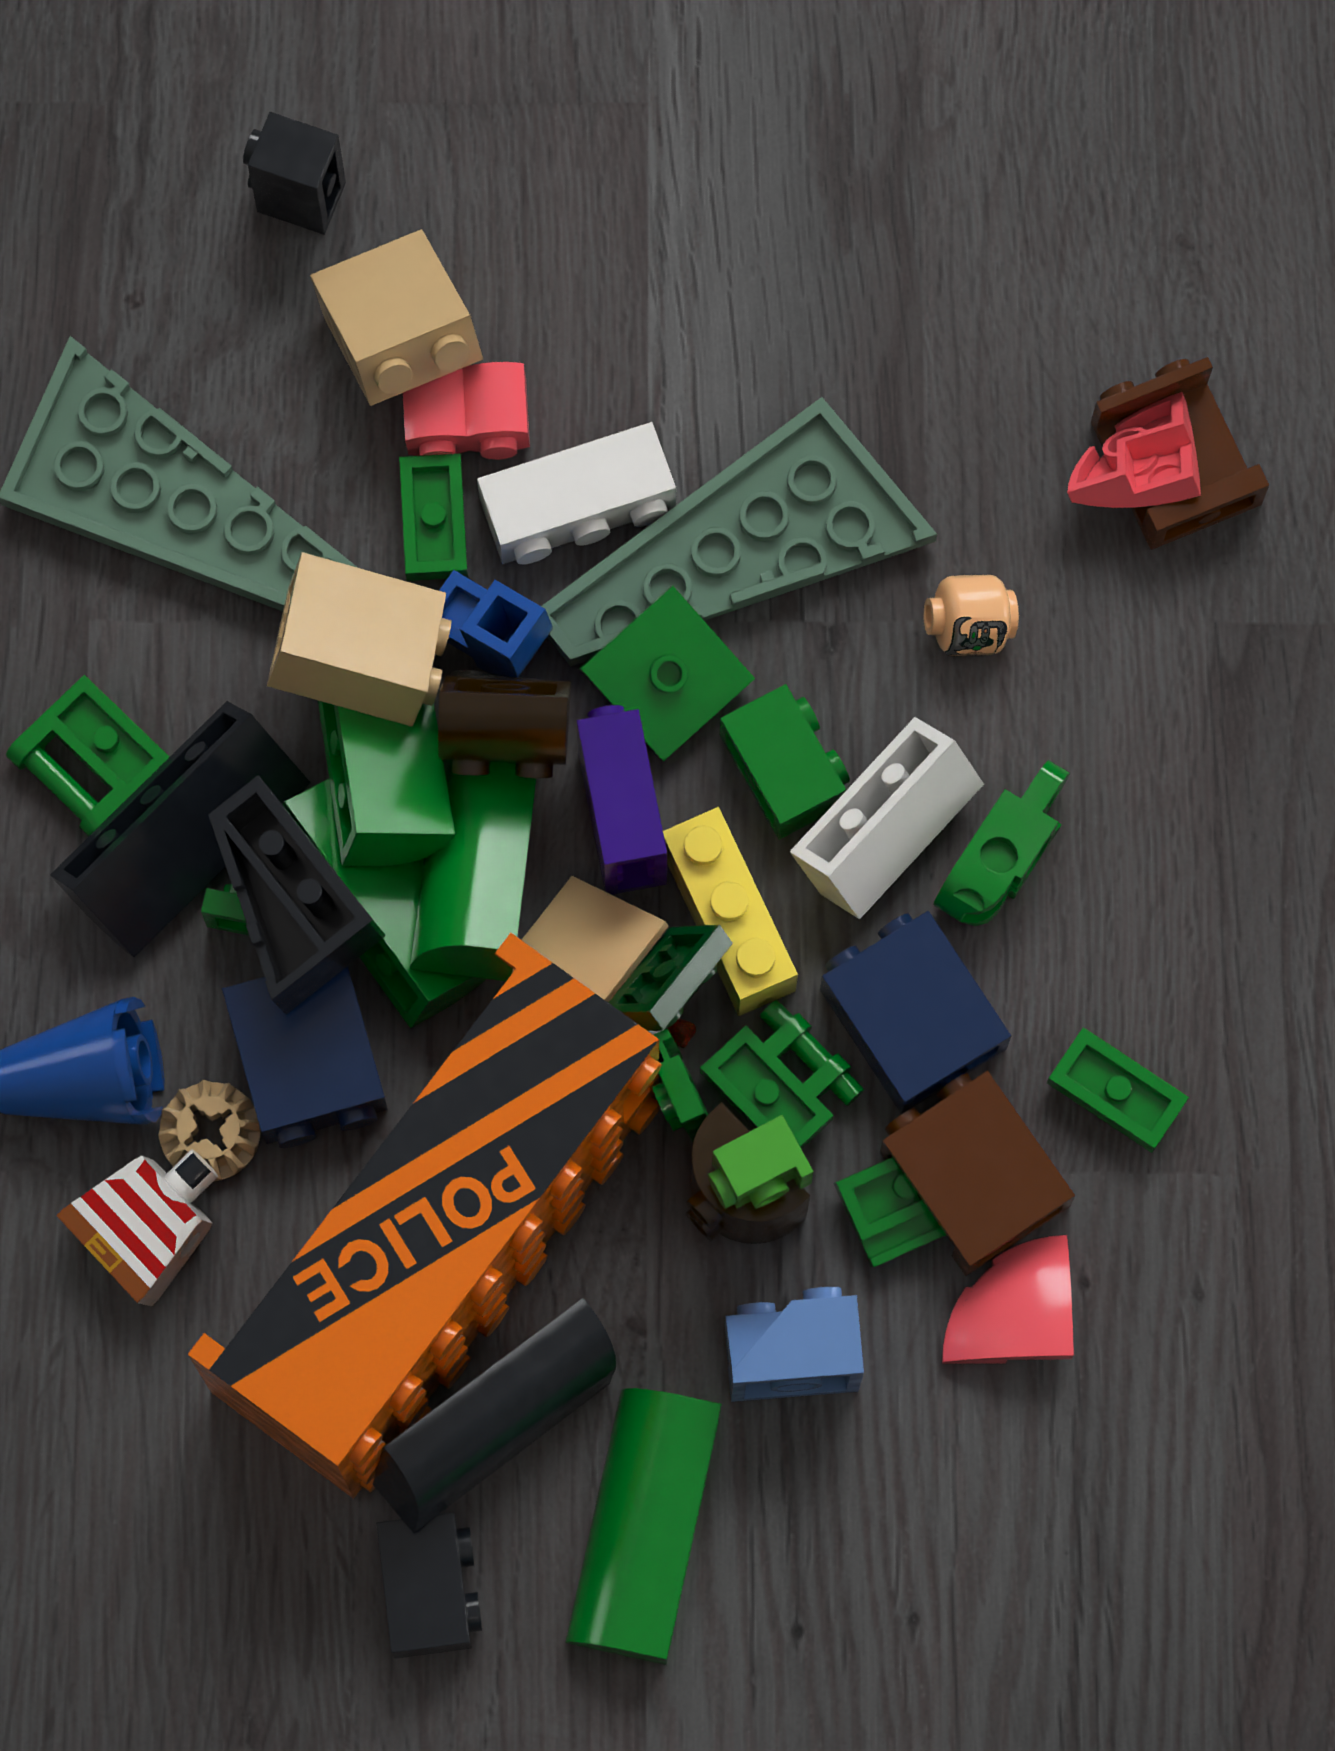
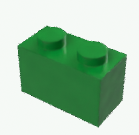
M787 684L721 717L719 733L778 840L820 819L846 791L844 785L850 782L848 772L839 755L834 749L825 753L814 732L820 730V725L810 704L804 697L795 700Z

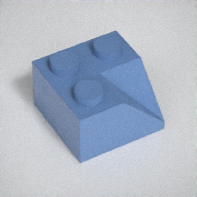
M840 1287L811 1288L803 1291L802 1300H792L783 1311L776 1312L775 1303L758 1302L737 1306V1315L725 1317L731 1402L859 1391L864 1368L857 1295L842 1296Z

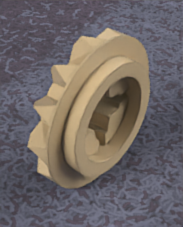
M202 1080L200 1083L186 1089H179L168 1106L162 1110L158 1136L162 1150L173 1167L193 1149L217 1173L218 1178L214 1181H219L237 1174L251 1161L259 1145L261 1129L255 1107L250 1098L246 1097L230 1083L223 1084ZM198 1110L201 1115L205 1114L211 1121L218 1119L220 1116L224 1118L231 1113L219 1129L223 1138L222 1142L227 1149L221 1151L217 1144L213 1145L208 1139H203L198 1143L194 1141L188 1147L186 1146L193 1141L192 1137L199 1131L196 1124L197 1119L193 1114L194 1111Z

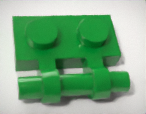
M776 999L759 1016L775 1032L763 1043L745 1025L700 1067V1073L754 1129L783 1115L802 1149L833 1120L834 1115L818 1100L823 1094L831 1090L846 1106H849L865 1089L850 1075L849 1071L852 1067L839 1053L832 1056L809 1032L812 1026L800 1013L793 1016ZM792 1050L814 1072L804 1083L779 1059L786 1052Z

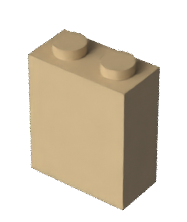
M422 229L310 275L324 319L370 406L483 360L471 316Z
M302 552L288 586L267 686L413 726L422 703L430 706L433 705L441 681L442 670L432 666L434 656L443 655L451 629L452 621L442 618L446 593Z

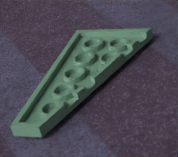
M71 336L69 337L1 488L0 504L2 506L280 611L284 609L288 586L302 552L357 567L310 528L299 524L278 507L274 499L259 487H253L237 474L228 462L161 408H155L134 391L125 379L112 369L109 371L88 354L84 346Z
M821 397L543 604L541 607L546 609L553 626L547 638L571 667L592 658L670 586H674L705 621L936 542L937 533L823 397Z

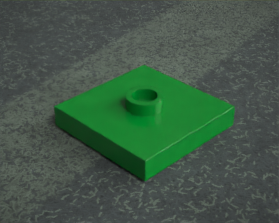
M670 586L579 668L611 705H621L625 711L639 709L645 743L663 762L755 679L674 586Z

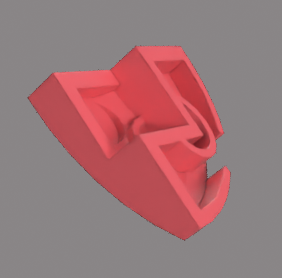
M1183 392L1154 402L1114 425L1117 433L1109 437L1103 444L1102 450L1104 455L1100 458L1095 446L1089 447L1076 464L1071 474L1067 491L1072 503L1109 508L1157 506L1201 496L1196 447L1187 402Z
M1067 1235L1034 1239L1017 1245L992 1260V1267L972 1287H966L956 1302L945 1331L942 1364H1006L1007 1360L1073 1358L1072 1297Z

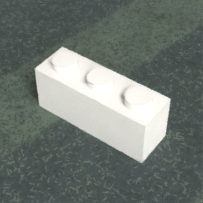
M652 422L477 478L479 499L502 564L514 560L522 565L534 563L549 556L552 553L551 548L575 541L576 545H589L607 537L610 534V529L631 522L637 527L647 526L676 506V486Z
M914 717L791 849L790 853L822 896L860 920L980 790L984 783L955 740Z

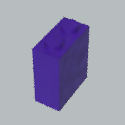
M608 705L593 709L587 713L588 718L576 720L578 756L604 890L613 895L667 885V849L639 709L625 711L621 705Z

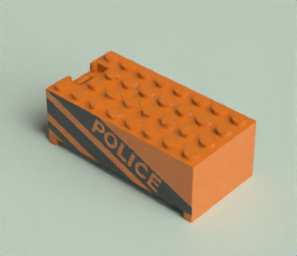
M512 933L508 935L495 952V955L513 968L514 972L235 1337L224 1348L207 1334L203 1333L188 1353V1356L212 1394L353 1499L362 1487L369 1492L375 1489L373 1480L384 1446L432 1411L427 1405L429 1398L440 1383L449 1389L457 1381L471 1360V1357L466 1354L469 1349L468 1346L479 1332L488 1337L497 1328L509 1310V1306L505 1303L508 1297L507 1294L517 1281L524 1286H527L532 1281L548 1257L543 1252L547 1241L555 1231L564 1236L572 1228L585 1209L586 1204L582 1202L586 1189L593 1180L601 1185L607 1181L624 1156L619 1151L623 1145V1140L631 1130L640 1135L660 1109L652 1086L659 1084V1075L657 1074L662 1067V1064L658 1062L659 1039Z

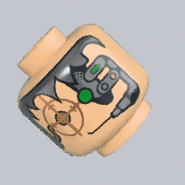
M994 575L949 576L940 582L935 598H927L924 604L923 616L926 633L928 635H935L940 648L950 656L996 654L1004 648L1007 639L1015 638L1017 633L1019 611L1015 592L1013 590H1006L1004 583Z

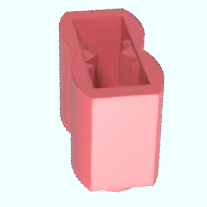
M489 362L469 365L403 392L405 443L408 455H442L473 451L480 452L481 456L486 459L500 460L511 458L517 454V450L530 447L524 363Z

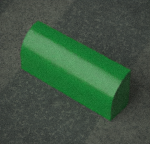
M318 701L342 866L402 865L426 858L445 847L454 837L455 831L443 759H439L438 725L434 703L432 706L422 703L413 726H408Z
M443 759L455 835L441 850L424 858L410 969L507 981L512 974L513 968L498 958L495 952L510 933L518 936L536 778L516 776V763L490 762V774L488 775L452 773V760Z
M329 779L283 803V806L385 933L386 936L359 958L410 1029L453 1005L486 980L483 978L410 969L424 858L395 866H342Z
M626 1388L621 1390L565 1643L663 1665L667 1664L722 1404L649 1389Z

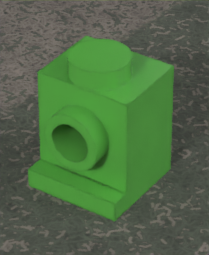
M780 1115L715 1149L712 1156V1164L715 1170L708 1173L707 1177L718 1200L725 1209L732 1205L738 1208L750 1201L755 1209L785 1195L789 1191L786 1182L792 1179L795 1180L799 1189L810 1185L814 1171L783 1115Z

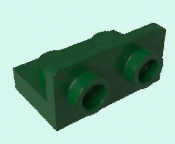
M720 924L670 927L609 1001V1004L652 1035L661 1032L680 1018L685 1005L701 985L716 973L718 969L717 963L733 942Z

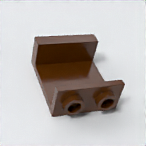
M1208 357L1191 364L1188 359L1171 362L1156 372V378L1134 386L1132 381L1114 385L1104 391L1099 397L1100 400L1095 404L1091 424L1103 447L1105 441L1117 433L1114 425L1136 411L1180 392H1183L1187 402L1197 453L1201 496L1157 506L1131 508L1151 550L1261 506L1269 488V483L1260 464L1247 468L1209 389L1208 381L1213 366Z
M988 1070L972 1080L968 1073H965L948 1083L937 1093L941 1102L920 1115L916 1108H912L898 1116L885 1127V1131L889 1136L883 1139L880 1154L885 1160L890 1157L895 1160L955 1247L952 1257L965 1276H968L1068 1209L1075 1197L1073 1191Z

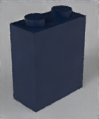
M929 911L915 919H912L910 914L906 913L892 920L878 932L881 940L862 952L859 951L857 946H852L837 954L826 963L825 968L828 972L822 976L820 986L821 993L901 1114L936 1094L957 1077L971 1072L1005 1051L1011 1038V1034Z
M348 966L287 1015L271 1000L265 983V977L222 988L258 1122L266 1144L278 1141L280 1148L299 1146L316 1138V1130L337 1124L340 1125L342 1131L359 1129L378 1120L376 1113L388 1110Z

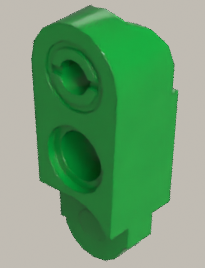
M1048 760L1039 770L1022 798L1004 789L946 878L935 898L933 906L959 922L979 926L988 923L997 915L1008 896L1015 899L1062 825L1047 815V813L1054 804L1070 773Z

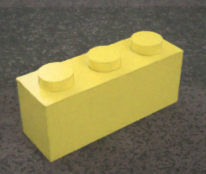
M714 808L664 830L667 864L696 926L720 924L733 942L717 963V971L738 1016L795 992L798 973L720 808Z

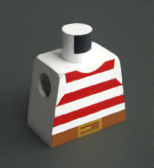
M193 1149L168 1173L154 1160L140 1156L70 1203L56 1216L137 1303L152 1306L159 1300L210 1230L213 1223L193 1201L218 1178V1175Z

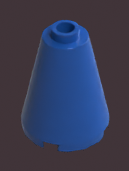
M136 997L120 999L0 1049V1113L4 1115L140 1125L156 1122L162 1114L163 1106L152 1108L153 1092L164 1090V1069L160 1044L153 1020L141 1022L135 1011L136 1009L146 1007L142 1000Z

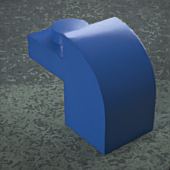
M453 570L439 589V591L446 593L442 618L452 621L447 643L473 657L478 668L495 677L518 679L553 629L545 608L497 580H494L487 590Z

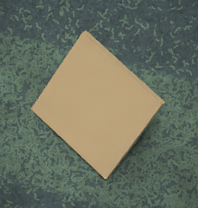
M571 876L522 938V941L609 1003L669 926L666 921Z

